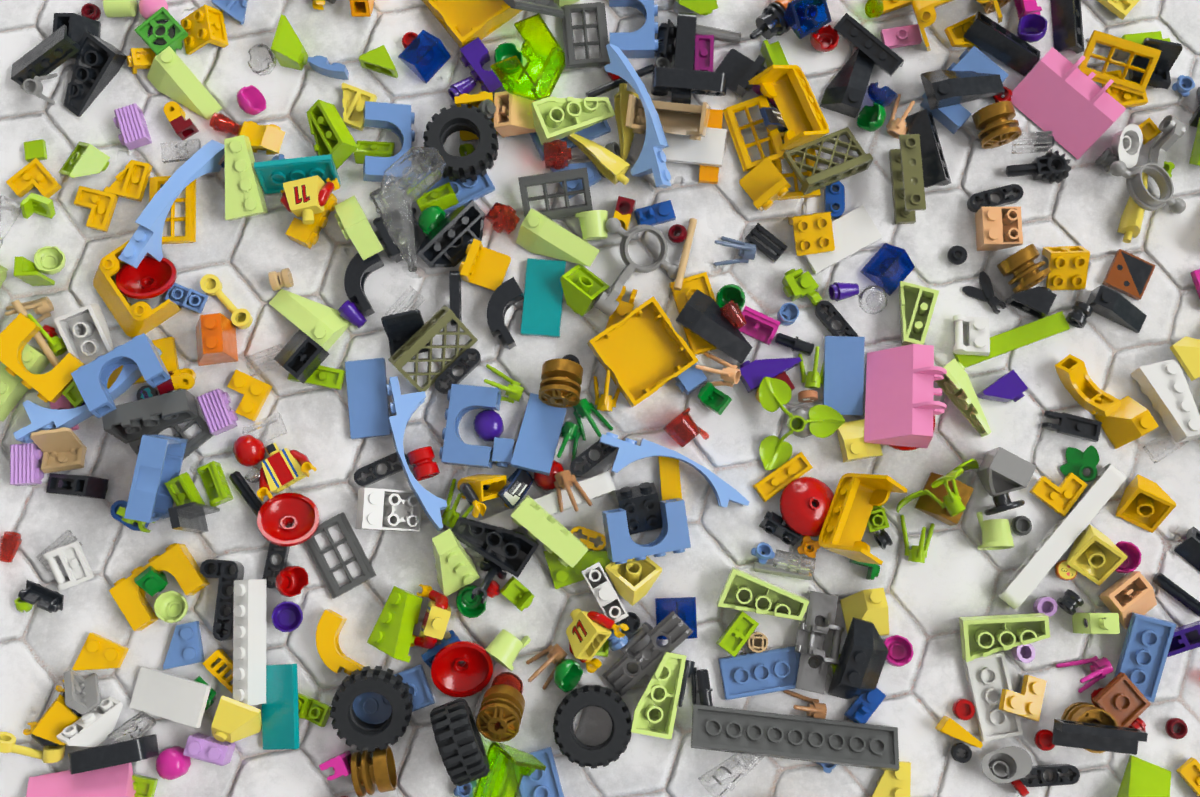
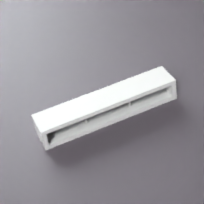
M267 579L234 580L233 700L249 706L265 704Z

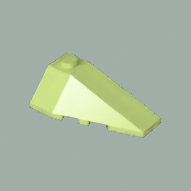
M170 46L154 57L147 78L160 93L172 98L175 102L184 105L207 120L223 109Z
M547 97L531 104L534 127L541 145L557 141L615 116L608 97Z
M532 208L522 222L516 240L517 244L531 253L589 267L600 252L596 247Z
M283 289L269 302L272 307L326 351L331 348L352 324L341 317L338 310Z
M953 359L942 367L947 370V374H943L944 379L935 382L981 437L989 435L991 430L970 379L964 371L965 368L962 363Z
M665 652L634 710L630 732L672 739L686 655Z

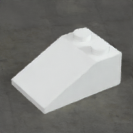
M89 304L53 319L68 352L85 365L94 361L97 357L114 350L107 321L99 304Z

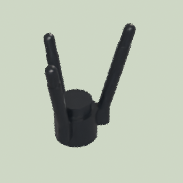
M686 660L679 695V707H682L687 677L690 678V676L693 705L696 704L697 668L694 667V661Z

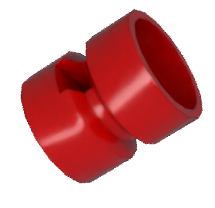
M431 446L419 448L407 454L410 465L415 466L413 475L417 481L440 474L437 463L432 461L435 455Z

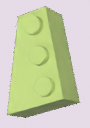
M355 196L334 206L337 212L334 216L346 240L351 239L363 260L384 250Z
M900 281L898 290L902 346L910 344L924 345L939 291Z
M451 529L432 538L437 581L443 595L447 597L480 578L472 559Z

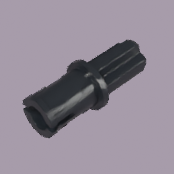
M777 333L775 337V343L789 347L791 351L795 350L811 356L814 349L813 343L798 339L799 337L797 336L793 338Z
M697 670V693H699L700 705L713 706L711 696L713 689L710 688L708 670Z

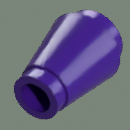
M469 76L452 84L450 89H448V93L455 101L454 97L460 94H469L476 86V82Z
M834 282L833 285L829 286V297L831 300L840 301L858 295L859 286L857 283Z
M347 300L338 309L341 317L359 329L367 322L354 302L351 303Z

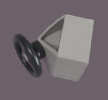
M1001 447L988 451L977 474L986 491L992 496L996 507L985 510L984 514L987 516L1023 506L1025 504L1024 500L1011 502L1008 493L1026 488L1037 466Z

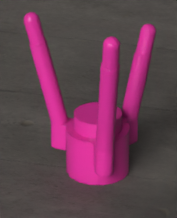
M1097 656L1089 659L1056 664L1057 668L1092 663L1090 665L1092 673L1080 679V683L1092 680L1078 690L1079 693H1082L1099 680L1105 678L1107 674L1113 672V667L1106 657L1099 659Z

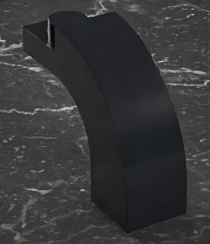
M357 253L350 261L345 272V291L348 299L351 302H356L360 312H365L370 316L375 312L365 295L364 284L367 277L372 272L383 267L384 264L378 253L365 260Z
M514 277L502 283L494 291L487 307V322L493 337L501 334L498 338L503 346H508L509 350L515 347L516 344L505 325V314L513 304L524 299L523 292Z

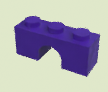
M479 37L460 49L462 64L465 68H470L472 78L475 82H480L482 91L492 92L494 98L495 93L511 89L510 81L500 67L492 71L482 68L485 63L490 61V55Z

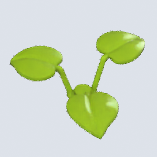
M764 377L758 391L762 407L769 412H775L780 407L789 417L787 420L789 431L781 439L771 435L764 438L760 443L759 455L764 469H777L790 459L792 445L784 441V439L793 434L794 431L800 432L807 423H810V432L816 437L825 438L832 435L845 422V419L832 407L821 404L809 409V419L807 420L801 416L792 415L783 406L791 400L792 391L789 385L780 379Z
M970 459L963 462L931 484L932 488L944 484L948 492L943 497L944 502L928 489L919 490L904 497L898 503L897 513L907 503L923 495H929L940 504L942 509L946 508L951 517L965 511L966 508L959 496L955 479L966 470L979 469L977 460ZM950 480L952 481L954 492L951 491L948 485Z

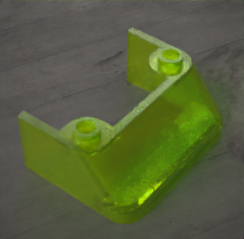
M538 13L514 24L524 39L521 52L527 60L525 67L516 55L491 65V69L506 91L533 101L551 96L566 65L564 51Z
M493 742L487 753L490 772L487 776L478 780L473 797H516L523 775L530 776L535 769L545 771L546 766L529 753L503 743Z

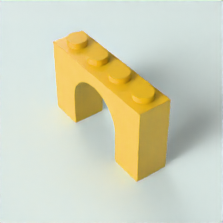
M20 313L0 333V361L7 366L5 370L14 377L18 375L23 379L21 383L30 390L34 388L38 391L37 396L46 403L48 401L55 403L63 395L62 392L74 380L71 373L85 364L73 354L68 353L47 373L33 374L28 371L22 361V352L25 345L42 328L26 315Z
M171 544L165 549V553L150 558L147 565L134 569L131 572V576L116 581L114 587L109 590L134 631H142L159 619L146 598V591L139 587L134 580L149 566H152L158 572L167 571L171 573L185 595L193 596L210 584L207 578L201 574L200 567L185 544Z

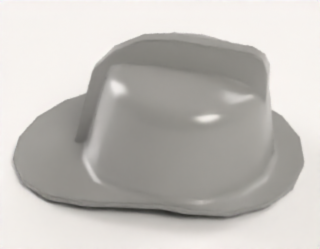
M1009 746L986 754L982 759L981 767L985 776L992 782L1006 784L1027 776L1032 770L1033 763L1027 751L1021 747Z

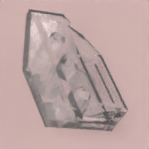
M412 147L384 172L377 198L387 213H392L409 206L441 180L447 163L434 147Z

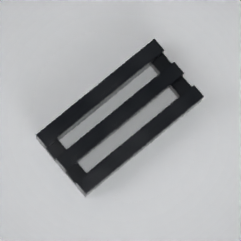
M759 223L745 238L751 244H755L756 248L773 262H776L788 247ZM757 230H758L760 233H762L765 237H767L770 241H772L775 245H773V244H772L771 242H769L766 238H764L761 234H759V233L757 232ZM754 235L755 237H757L767 247H769L775 253H777V255L775 256L773 253H771L768 249H766L763 245L756 241L752 236Z

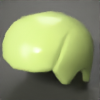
M56 246L42 247L34 254V265L44 274L54 275L65 267V255Z
M170 590L161 593L156 598L153 607L156 616L162 621L176 623L186 616L189 606L183 595Z

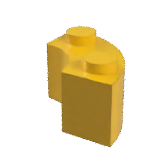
M244 121L240 125L237 136H248L254 153L262 150L266 151V155H275L280 151L285 131H282L279 126L274 124L258 125L252 121Z

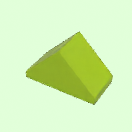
M384 45L359 56V61L363 68L394 78L398 77L396 68Z

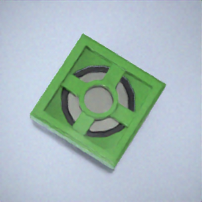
M164 7L160 8L134 30L156 55L168 46L175 53L176 49L181 50L183 45L181 41L189 35Z

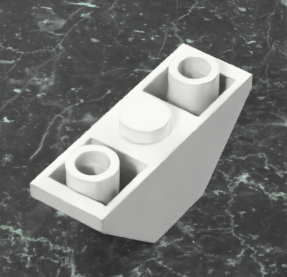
M599 562L582 571L605 616L614 620L615 624L629 616Z
M110 696L102 700L96 708L82 715L72 725L67 726L56 737L68 746L96 747L113 734L123 705L120 701Z

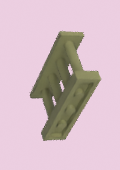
M905 134L899 135L900 149H891L889 151L895 224H914L916 222L915 211L926 210L920 135Z

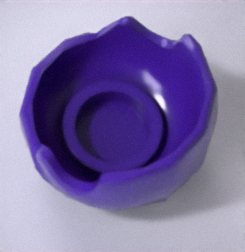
M1028 14L1021 17L1017 27L1018 37L1028 43L1038 42L1046 34L1047 20L1038 14Z
M483 410L475 416L473 422L474 430L480 439L494 441V437L500 438L504 431L503 420L500 414L494 410Z
M284 601L273 609L271 620L274 627L281 632H292L300 626L303 620V612L300 606L293 601Z

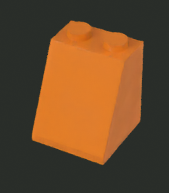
M221 313L200 315L196 325L198 366L238 361L236 327L232 321Z

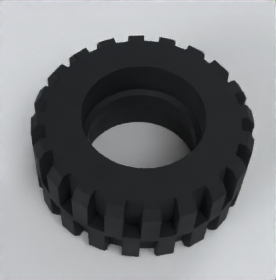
M456 104L450 105L451 108L447 110L444 107L440 109L441 113L439 115L435 113L431 117L433 122L429 121L427 123V131L423 135L425 141L423 143L429 163H431L435 171H439L440 176L443 178L448 176L449 180L456 182V179H460L461 183L467 182L466 179L470 178L474 181L477 180L478 175L483 177L487 174L486 169L493 167V160H496L498 156V139L492 120L488 119L485 112L481 111L479 113L477 107L472 106L471 109L468 108V104H461V107H457ZM457 131H469L479 138V145L475 151L462 157L448 154L444 150V142L452 133Z
M366 666L363 667L362 671L358 669L353 671L351 676H346L341 685H339L331 703L330 717L333 718L331 724L333 729H338L337 736L340 739H346L345 744L351 747L354 744L357 746L356 750L362 751L363 748H368V752H375L376 747L384 750L389 743L394 745L398 742V738L402 737L406 732L412 715L413 697L409 693L410 687L408 684L402 682L403 677L399 674L397 676L393 675L394 670L388 668L387 671H383L382 666H376L375 669ZM366 692H375L383 695L392 707L389 719L379 724H369L360 720L353 710L355 698Z
M585 685L571 691L558 706L553 723L554 739L560 748V752L563 755L565 754L570 762H575L584 768L589 766L592 769L602 765L605 767L610 762H615L619 759V756L627 749L631 739L632 720L626 703L618 694L607 687H601V685ZM585 707H600L609 714L612 720L611 734L600 745H586L579 741L574 733V718Z
M459 698L434 708L430 712L432 730L442 761L453 784L462 786L487 776L490 772L488 758L467 701Z

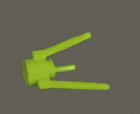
M31 314L27 315L29 319L42 328L40 332L48 340L47 343L55 356H60L68 351L62 337L54 336L51 338Z
M819 346L815 348L813 371H808L807 375L802 354H798V357L802 360L799 363L801 383H805V388L819 389L820 384H823V365L820 375L817 372L819 360Z
M487 364L486 367L511 384L506 387L484 379V383L506 391L505 395L508 397L501 396V401L519 402L524 387L520 386L521 383L514 381Z
M455 478L452 480L447 498V507L442 515V523L450 528L454 527L460 516V513L456 512L462 496L460 493L457 495L452 509H450L456 483ZM470 505L461 517L466 518L474 506Z
M901 515V527L905 545L904 555L909 556L908 561L925 563L935 525L933 523L930 525L925 544L926 527H922L919 546L912 545L910 549L904 515Z

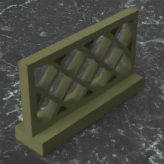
M848 127L788 150L783 154L802 185L801 191L804 195L865 171L873 161L871 154L864 152ZM846 135V137L849 140V143L840 141L838 139L840 136ZM829 142L834 144L833 150L823 147V143ZM836 146L847 148L846 154L835 151ZM807 149L818 150L817 156L807 153ZM849 150L856 151L859 156L853 157L848 155ZM820 153L830 154V160L819 157ZM794 154L801 156V163L794 161L791 156ZM833 157L842 158L844 161L841 164L833 162ZM807 158L815 161L814 167L803 164L804 159ZM817 163L828 165V168L826 170L816 168ZM801 169L811 171V176L805 178L801 173Z
M444 305L388 360L419 392L426 391L435 382L437 377L478 340L455 316L453 311ZM453 319L456 322V331H447V324ZM435 335H443L442 345H432ZM446 335H456L455 345H446ZM460 335H468L471 338L465 345H459ZM422 348H428V358L418 359L419 351ZM432 348H442L441 358H432ZM446 348H455V355L452 358H445ZM407 362H414V372H405L402 367ZM418 362H428L427 372H418ZM431 362H441V368L437 372H431ZM417 375H427V382L422 387L417 384Z

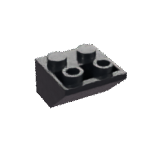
M54 13L53 33L63 25H66L67 36L77 44L85 31L100 38L101 23L99 21L75 13Z
M299 330L276 355L274 360L304 384L328 357L329 353L307 334Z

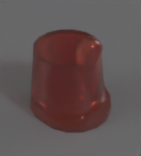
M689 407L663 428L681 448L698 434L705 440L709 438V434L697 426L690 416Z

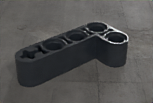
M656 67L652 74L651 94L666 96L668 92L725 96L728 75L721 72Z
M208 559L203 561L200 566L201 574L208 578H219L213 636L219 641L233 639L234 592L229 596L226 590L229 585L234 589V580H243L244 566L237 561ZM211 564H214L216 566L215 572L213 574H211L209 571V567ZM231 565H234L236 568V571L233 575H230L229 568ZM227 605L231 608L229 616H226L224 613ZM222 630H228V633H222Z
M156 734L68 753L71 774H77L141 761L158 756L159 750Z

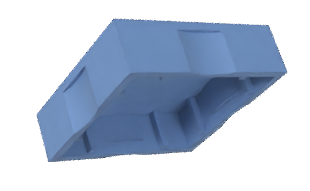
M164 434L142 435L124 518L151 523L158 521L160 518L165 519L169 517L168 508L173 507L174 500L164 483L179 476L187 439Z

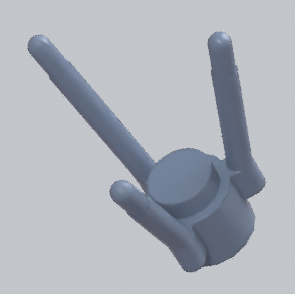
M724 236L721 237V240L724 241L715 240L714 242L722 246L739 249L738 256L742 257L740 259L715 262L714 266L748 263L749 259L754 260L755 244L741 242Z

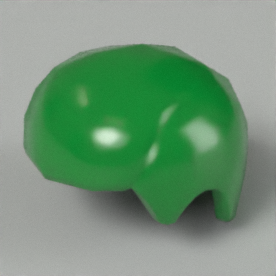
M505 42L498 45L494 56L496 66L500 67L507 74L518 71L523 65L522 52H519L513 43Z
M873 102L874 106H864L857 118V126L868 132L878 130L886 119L885 108Z
M439 206L427 207L421 212L418 218V225L428 235L445 219L446 213Z
M735 284L724 285L717 293L716 303L727 316L736 315L745 304V292H743L740 286Z
M465 586L457 594V608L465 617L475 618L486 610V601L481 604L482 597L480 595H476L474 599H471L473 589L478 586Z
M567 659L556 667L553 674L554 683L563 692L571 691L580 681L583 674L580 664L573 659Z

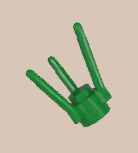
M586 398L580 400L576 406H573L575 409L573 414L580 427L579 430L584 441L586 436L581 418H587L598 437L602 436L590 416L592 412L610 431L613 430V427L595 409L592 402L589 403Z
M565 421L560 436L564 439L557 454V457L560 458L567 441H573L574 438L571 462L576 458L578 440L581 435L578 432L580 427L572 422Z

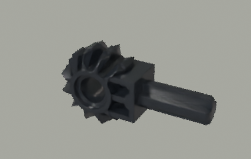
M1050 151L1042 157H1036L1031 164L1007 166L1006 175L1008 177L1032 175L1033 180L1045 181L1048 179L1049 184H1052L1054 181L1060 183L1069 176L1068 172L1072 167L1068 164L1071 159H1065L1066 153L1059 155V151L1054 153ZM1051 165H1054L1057 170L1053 169Z

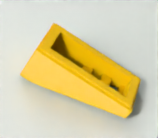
M218 649L202 664L233 693V684L230 683L233 679V673L225 678V675L230 670L233 671V661L223 649ZM220 658L221 661L215 666L213 663ZM226 664L227 667L220 672L219 669Z
M943 716L935 727L937 731L979 748L983 746L982 742L947 716Z

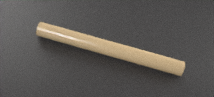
M690 218L687 237L684 241L674 289L677 291L681 290L697 224V219Z
M19 300L11 303L18 315L20 313L28 315ZM39 331L34 336V339L54 368L59 363V360Z

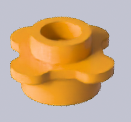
M804 536L797 551L799 554L807 555L809 559H814L817 549L821 546L818 541H814L809 536Z

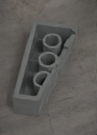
M186 389L116 405L117 409L102 416L103 428L106 432L127 444L142 438V435H151L199 416L195 396Z

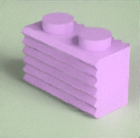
M136 103L114 110L116 117L113 120L116 127L120 129L121 134L118 137L123 146L125 145L128 149L132 150L152 143L143 111Z
M218 388L197 397L210 434L216 436L238 426L236 423L238 417L229 406L231 399L227 392Z
M35 443L10 445V485L42 484L41 480L44 478V473L41 470L43 452Z
M196 733L188 737L183 755L223 766L230 763L236 744L235 742H220L214 737Z

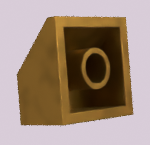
M931 472L923 490L928 489L944 502L943 497L948 494L944 484L936 488L931 486L935 480L943 475ZM955 479L959 496L966 507L974 488ZM950 480L948 485L951 491L954 492L952 481ZM929 495L920 496L914 507L950 526L957 525L963 514L961 512L951 517L947 509H942L940 504Z

